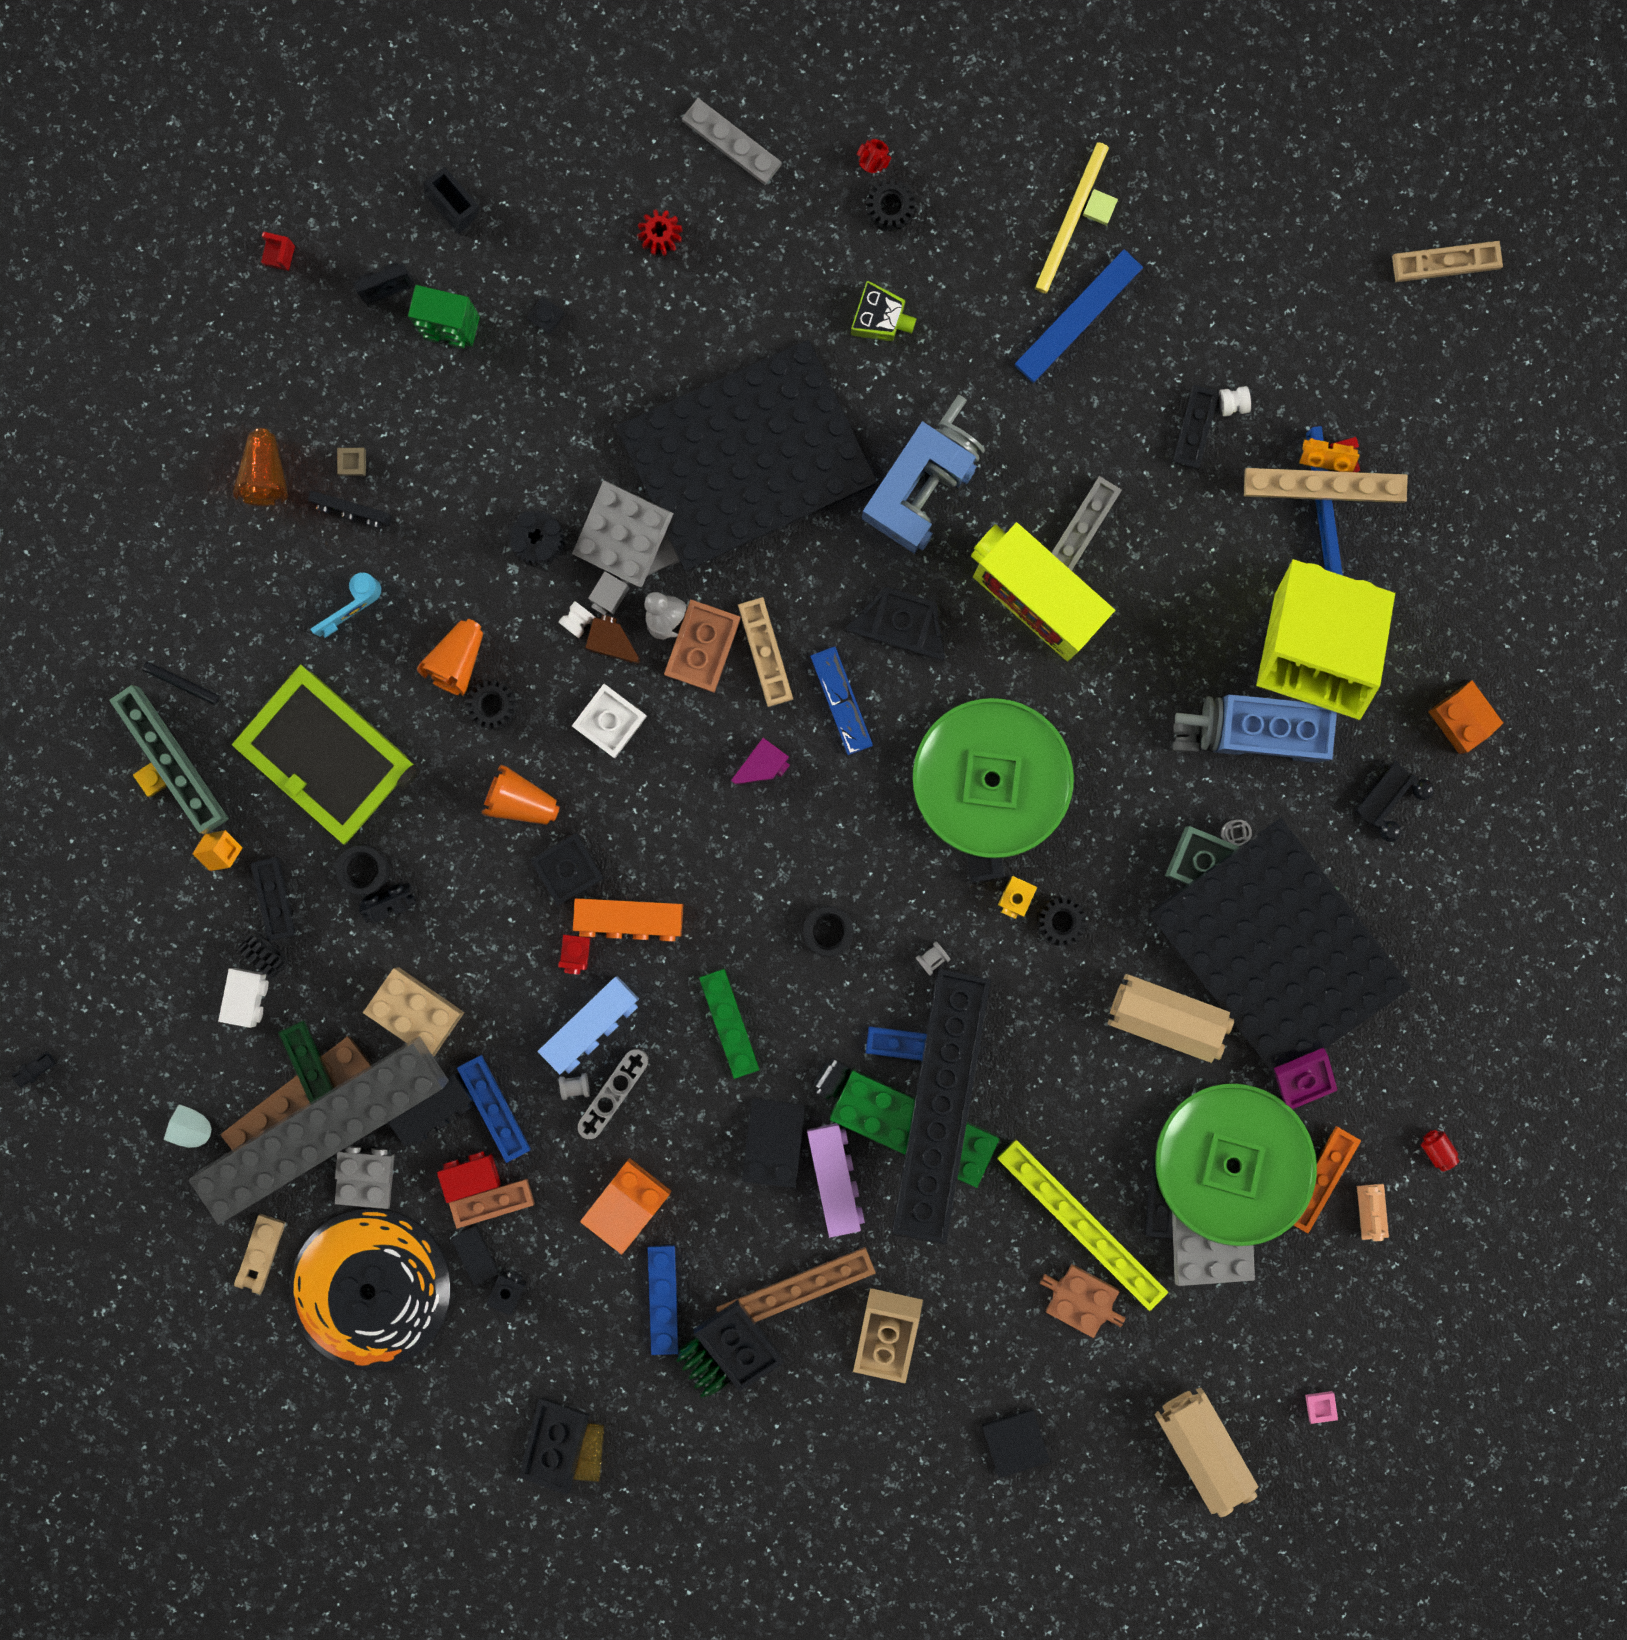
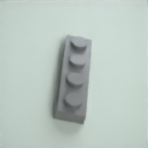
M699 98L682 117V122L765 186L782 165L780 160Z
M1100 476L1052 551V554L1071 571L1122 491Z

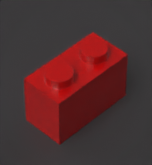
M484 1151L469 1155V1161L459 1164L458 1159L443 1164L444 1169L438 1171L437 1174L446 1203L491 1190L501 1185L492 1153L485 1155Z

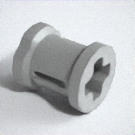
M937 941L933 943L934 947L925 954L915 957L929 976L944 961L949 962L951 960Z
M582 1073L580 1077L566 1079L564 1076L559 1077L562 1100H567L568 1097L590 1096L586 1073Z

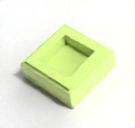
M1094 189L1083 216L1107 226L1118 199Z

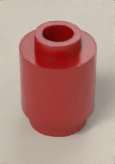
M1433 1130L1423 1137L1424 1141L1421 1143V1146L1433 1165L1439 1168L1440 1171H1447L1459 1163L1458 1152L1444 1131L1438 1132Z

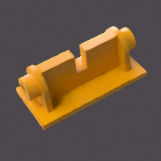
M1314 438L1304 440L1302 447L1304 451L1299 464L1339 472H1353L1359 458L1358 450L1353 449V446L1334 443L1332 449H1329V442L1315 440Z

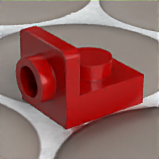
M563 935L561 960L558 967L565 968L564 973L580 974L581 970L587 969L591 937Z

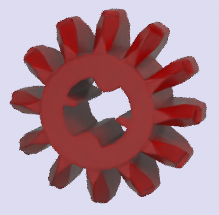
M655 209L653 210V218L648 214L644 215L646 223L638 224V228L642 232L637 234L639 240L644 241L642 243L644 250L651 247V254L656 255L658 249H661L662 255L665 256L667 255V247L671 251H675L676 246L673 242L680 243L682 241L681 236L678 235L682 232V226L676 225L678 222L676 216L669 218V211L665 210L662 216H659L658 210ZM657 229H663L662 237L657 236Z

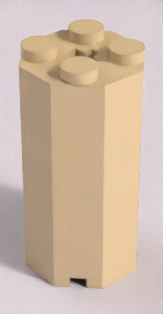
M1125 975L1123 979L1128 980L1126 985L1120 984L1110 1011V1014L1115 1015L1114 1021L1109 1019L1108 1025L1212 1063L1214 1058L1220 1060L1225 1048L1222 1041L1225 1034L1229 1035L1234 1024V1019L1229 1018L1230 1012L1137 977Z
M1202 1388L1196 1389L1198 1394L1192 1395L1190 1391L1184 1392L1162 1406L1165 1411L1162 1415L1159 1411L1154 1415L1211 1514L1218 1513L1219 1517H1224L1230 1514L1236 1505L1242 1502L1246 1504L1253 1501L1257 1497L1255 1490L1258 1488V1485Z

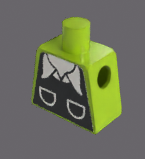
M867 281L851 328V335L893 341L897 329L912 334L917 318L902 314L905 300Z

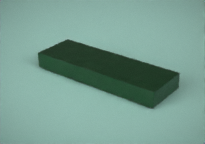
M305 1021L279 1031L278 1034L309 1102H313L335 1088Z

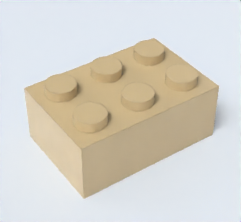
M399 967L393 968L363 1012L406 1043L420 1036L433 1057L464 1014L462 1010Z

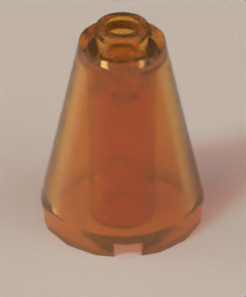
M257 428L254 432L248 434L233 488L234 498L238 500V496L243 497V503L270 506L274 505V500L281 499L282 503L288 498V490L274 434L265 428Z

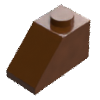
M601 615V619L594 617L585 648L594 653L639 665L640 659L620 624L616 623L617 619L606 615Z

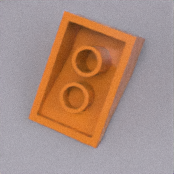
M629 1158L580 1222L622 1255L667 1199L671 1190Z

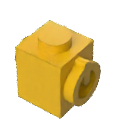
M1011 876L998 903V906L1003 908L1001 913L1014 919L1017 918V915L1024 917L1037 887Z

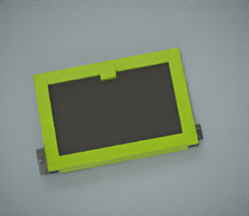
M294 665L284 675L287 681L233 742L232 746L343 845H346L397 785L402 790L406 789L417 778L421 770L317 676L303 665H300L298 668Z

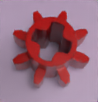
M878 139L867 140L865 144L862 143L857 152V155L860 156V166L870 173L881 172L883 168L886 169L891 160V157L887 155L889 152L888 146Z

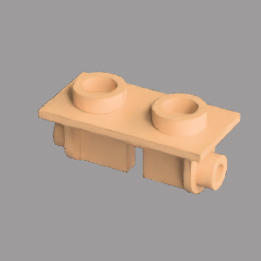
M1384 1184L1357 1186L1362 1240L1382 1241L1383 1238H1389Z

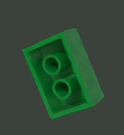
M415 285L408 317L419 333L423 335V339L438 343L439 339L449 341L450 346L464 349L465 345L473 347L480 316L469 297Z

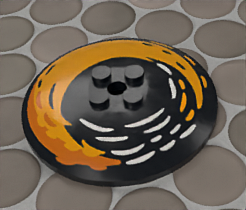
M380 1208L348 1211L320 1226L299 1251L290 1280V1299L293 1314L301 1332L309 1343L328 1359L340 1365L360 1370H378L393 1367L406 1362L420 1353L440 1330L446 1318L451 1298V1278L448 1264L433 1236L411 1218L398 1212ZM364 1284H371L375 1288L374 1297L366 1298L363 1296L361 1288Z

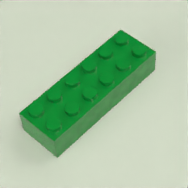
M852 1069L831 1113L830 1120L905 1155L915 1097ZM967 1122L958 1173L959 1180L976 1188L978 1187L998 1144L999 1137Z

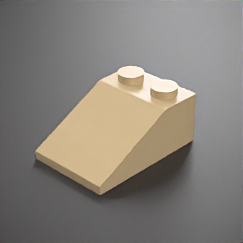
M870 1288L853 1372L906 1383L921 1314L922 1299Z

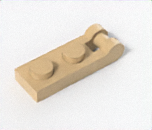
M263 1214L258 1215L240 1271L234 1283L235 1287L241 1289L247 1287L252 1289L253 1293L259 1295L262 1293L286 1222ZM250 1269L259 1272L256 1279L248 1277Z

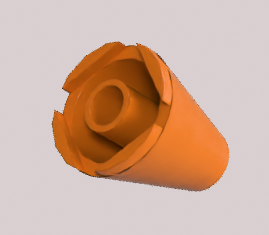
M471 619L459 621L418 665L417 671L425 679L430 675L434 680L433 684L454 695L461 693L463 696L467 691L482 641L483 632L480 630L481 626Z
M501 764L498 771L502 772V774H499L498 778L494 777L484 803L489 808L482 810V814L489 817L546 825L550 820L555 821L560 808L556 806L557 800L507 766Z

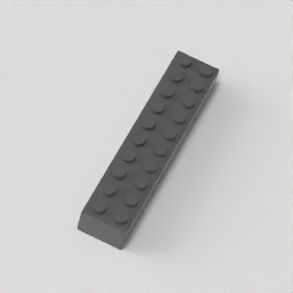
M419 1036L202 1168L188 1181L219 1225L442 1090L449 1080Z

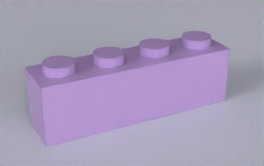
M835 1123L807 1129L829 1238L861 1231L860 1224L865 1223L862 1207L856 1208L854 1198L859 1197L856 1181L851 1182L849 1171H853L854 1168L851 1154L845 1155L843 1145L848 1144L845 1128L840 1129L839 1124Z

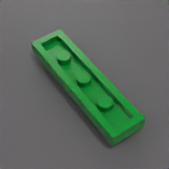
M725 969L699 977L734 1079L760 1070Z

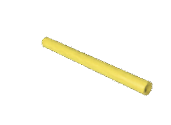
M1096 143L1035 286V289L1041 293L1046 294L1049 290L1109 147L1103 143Z

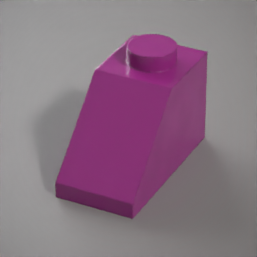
M762 738L731 781L739 785L773 780L776 775L781 778L790 766L787 763L789 756Z

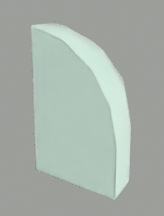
M179 1104L169 1121L164 1140L183 1147H199L207 1142L212 1129L204 1115Z

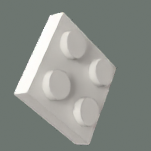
M603 684L572 727L613 758H616L647 716L607 685Z

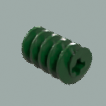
M696 1337L678 1350L680 1355L676 1361H686L682 1370H692L688 1379H698L694 1388L703 1387L704 1391L700 1397L704 1398L715 1394L731 1380L723 1381L726 1374L724 1371L717 1372L720 1366L717 1362L711 1363L713 1357L710 1354L704 1355L707 1350L703 1345L698 1346L701 1342Z

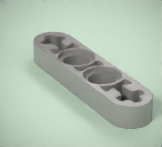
M633 1049L625 1055L578 1123V1132L583 1138L594 1139L602 1132L642 1075L649 1059L643 1050ZM639 1054L642 1056L640 1061L643 1063V1066L637 1065L631 1073L636 1074V1077L633 1079L628 1072L621 1070V1067L624 1065L628 1069L632 1063L629 1057L631 1055L635 1057ZM623 1075L628 1079V1087L625 1090H617L614 1087L613 1081L616 1076ZM603 1097L610 1098L613 1102V1108L609 1112H602L598 1107V1102ZM593 1109L598 1116L606 1119L602 1122L599 1118L594 1126L597 1131H591L588 1134L584 1131L586 1126L583 1123L584 1121L589 1123L595 1115L590 1114Z

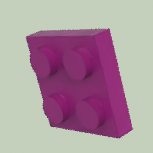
M1324 1048L1274 1068L1283 1102L1291 1109L1338 1091L1329 1057Z

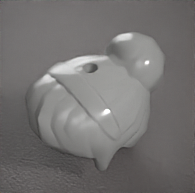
M659 592L648 594L644 603V607L647 610V630L656 639L664 640L670 637H677L678 634L672 632V630L685 615V602L674 596H665Z

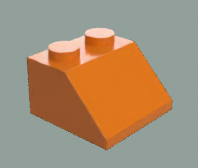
M1473 680L1466 683L1428 711L1459 754L1467 753L1475 748L1503 724Z

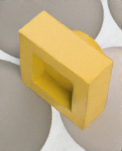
M149 763L133 774L147 797L153 796L167 786L152 763Z

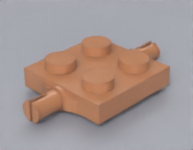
M1073 1264L1069 1267L1066 1275L1059 1281L1046 1274L1043 1275L1040 1284L1053 1290V1297L1046 1309V1313L1092 1338L1095 1337L1100 1326L1106 1320L1119 1327L1123 1325L1122 1322L1124 1323L1125 1317L1112 1311L1113 1303L1119 1294V1289Z

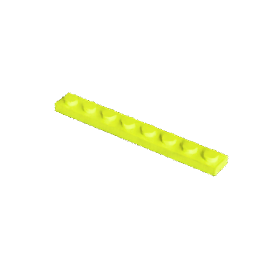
M1016 1139L997 1157L1149 1311L1169 1293Z

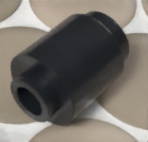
M834 1058L829 1063L826 1062L813 1083L817 1087L815 1092L828 1100L830 1096L836 1098L849 1077L847 1074L850 1068Z

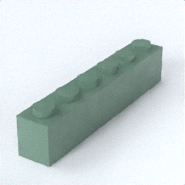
M131 685L111 698L109 701L197 831L202 834H208L226 822L229 818L142 689Z

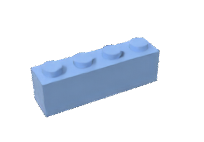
M616 976L542 1046L538 1053L559 1075L564 1071L569 1074L580 1064L577 1058L585 1052L589 1055L599 1045L596 1040L603 1033L608 1037L619 1026L616 1021L622 1015L628 1018L638 1008L635 1003L639 998Z

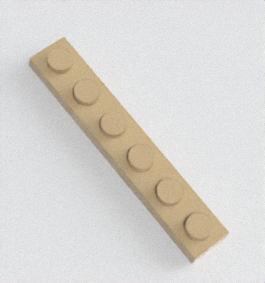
M1246 468L1244 496L1405 503L1407 501L1408 475Z

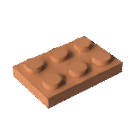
M690 599L664 675L715 693L741 617Z

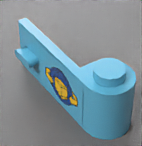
M367 573L355 574L349 583V589L355 600L312 627L311 631L319 637L323 635L324 638L337 631V625L379 598L381 594L380 583Z

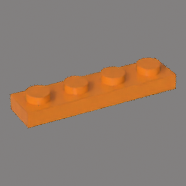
M1337 1126L1334 1128L1316 1160L1317 1177L1312 1198L1303 1215L1294 1226L1306 1233L1310 1232L1359 1146L1360 1139Z

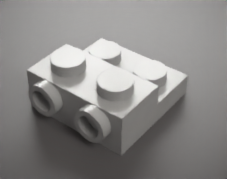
M348 1146L338 1152L335 1179H337L335 1204L390 1208L395 1154H387V1149L371 1148V1152H363L361 1147Z

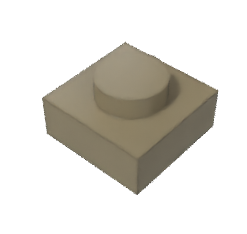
M337 448V474L339 476H366V449Z

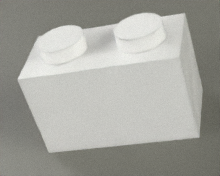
M230 968L228 970L218 1022L249 1028L255 1027L257 1022L260 1023L263 1015V1007L260 1006L261 999L268 990V981L265 980L266 974Z

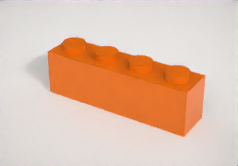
M576 898L574 902L573 931H579V936L595 937L596 932H606V938H622V933L633 934V939L649 940V935H660V941H675L676 936H682L683 904Z

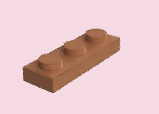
M528 1179L449 1202L456 1229L535 1204Z

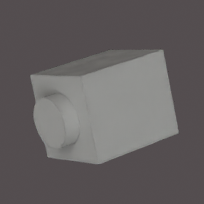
M604 572L588 598L593 603L591 608L602 615H605L607 612L614 615L630 589L629 586L609 573Z

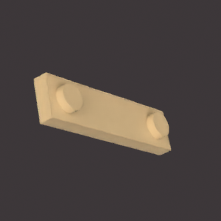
M1500 241L1397 253L1392 256L1395 282L1498 270L1503 267Z
M764 598L738 604L767 706L771 707L793 700Z

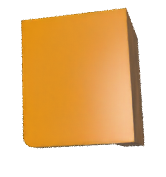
M224 830L205 834L192 854L209 871L230 868L242 847Z

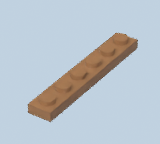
M864 1247L718 1306L716 1310L720 1312L736 1300H739L754 1321L757 1322L866 1278L876 1272L867 1249Z

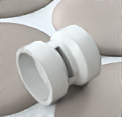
M1247 386L1238 387L1236 391H1230L1229 389L1219 391V405L1222 416H1230L1236 411H1239L1241 414L1250 413L1251 398Z
M574 601L570 606L569 615L563 616L559 623L576 637L580 638L584 633V626L591 624L595 616Z

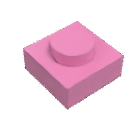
M1332 1391L1305 1395L1309 1422L1311 1424L1338 1420L1335 1396Z

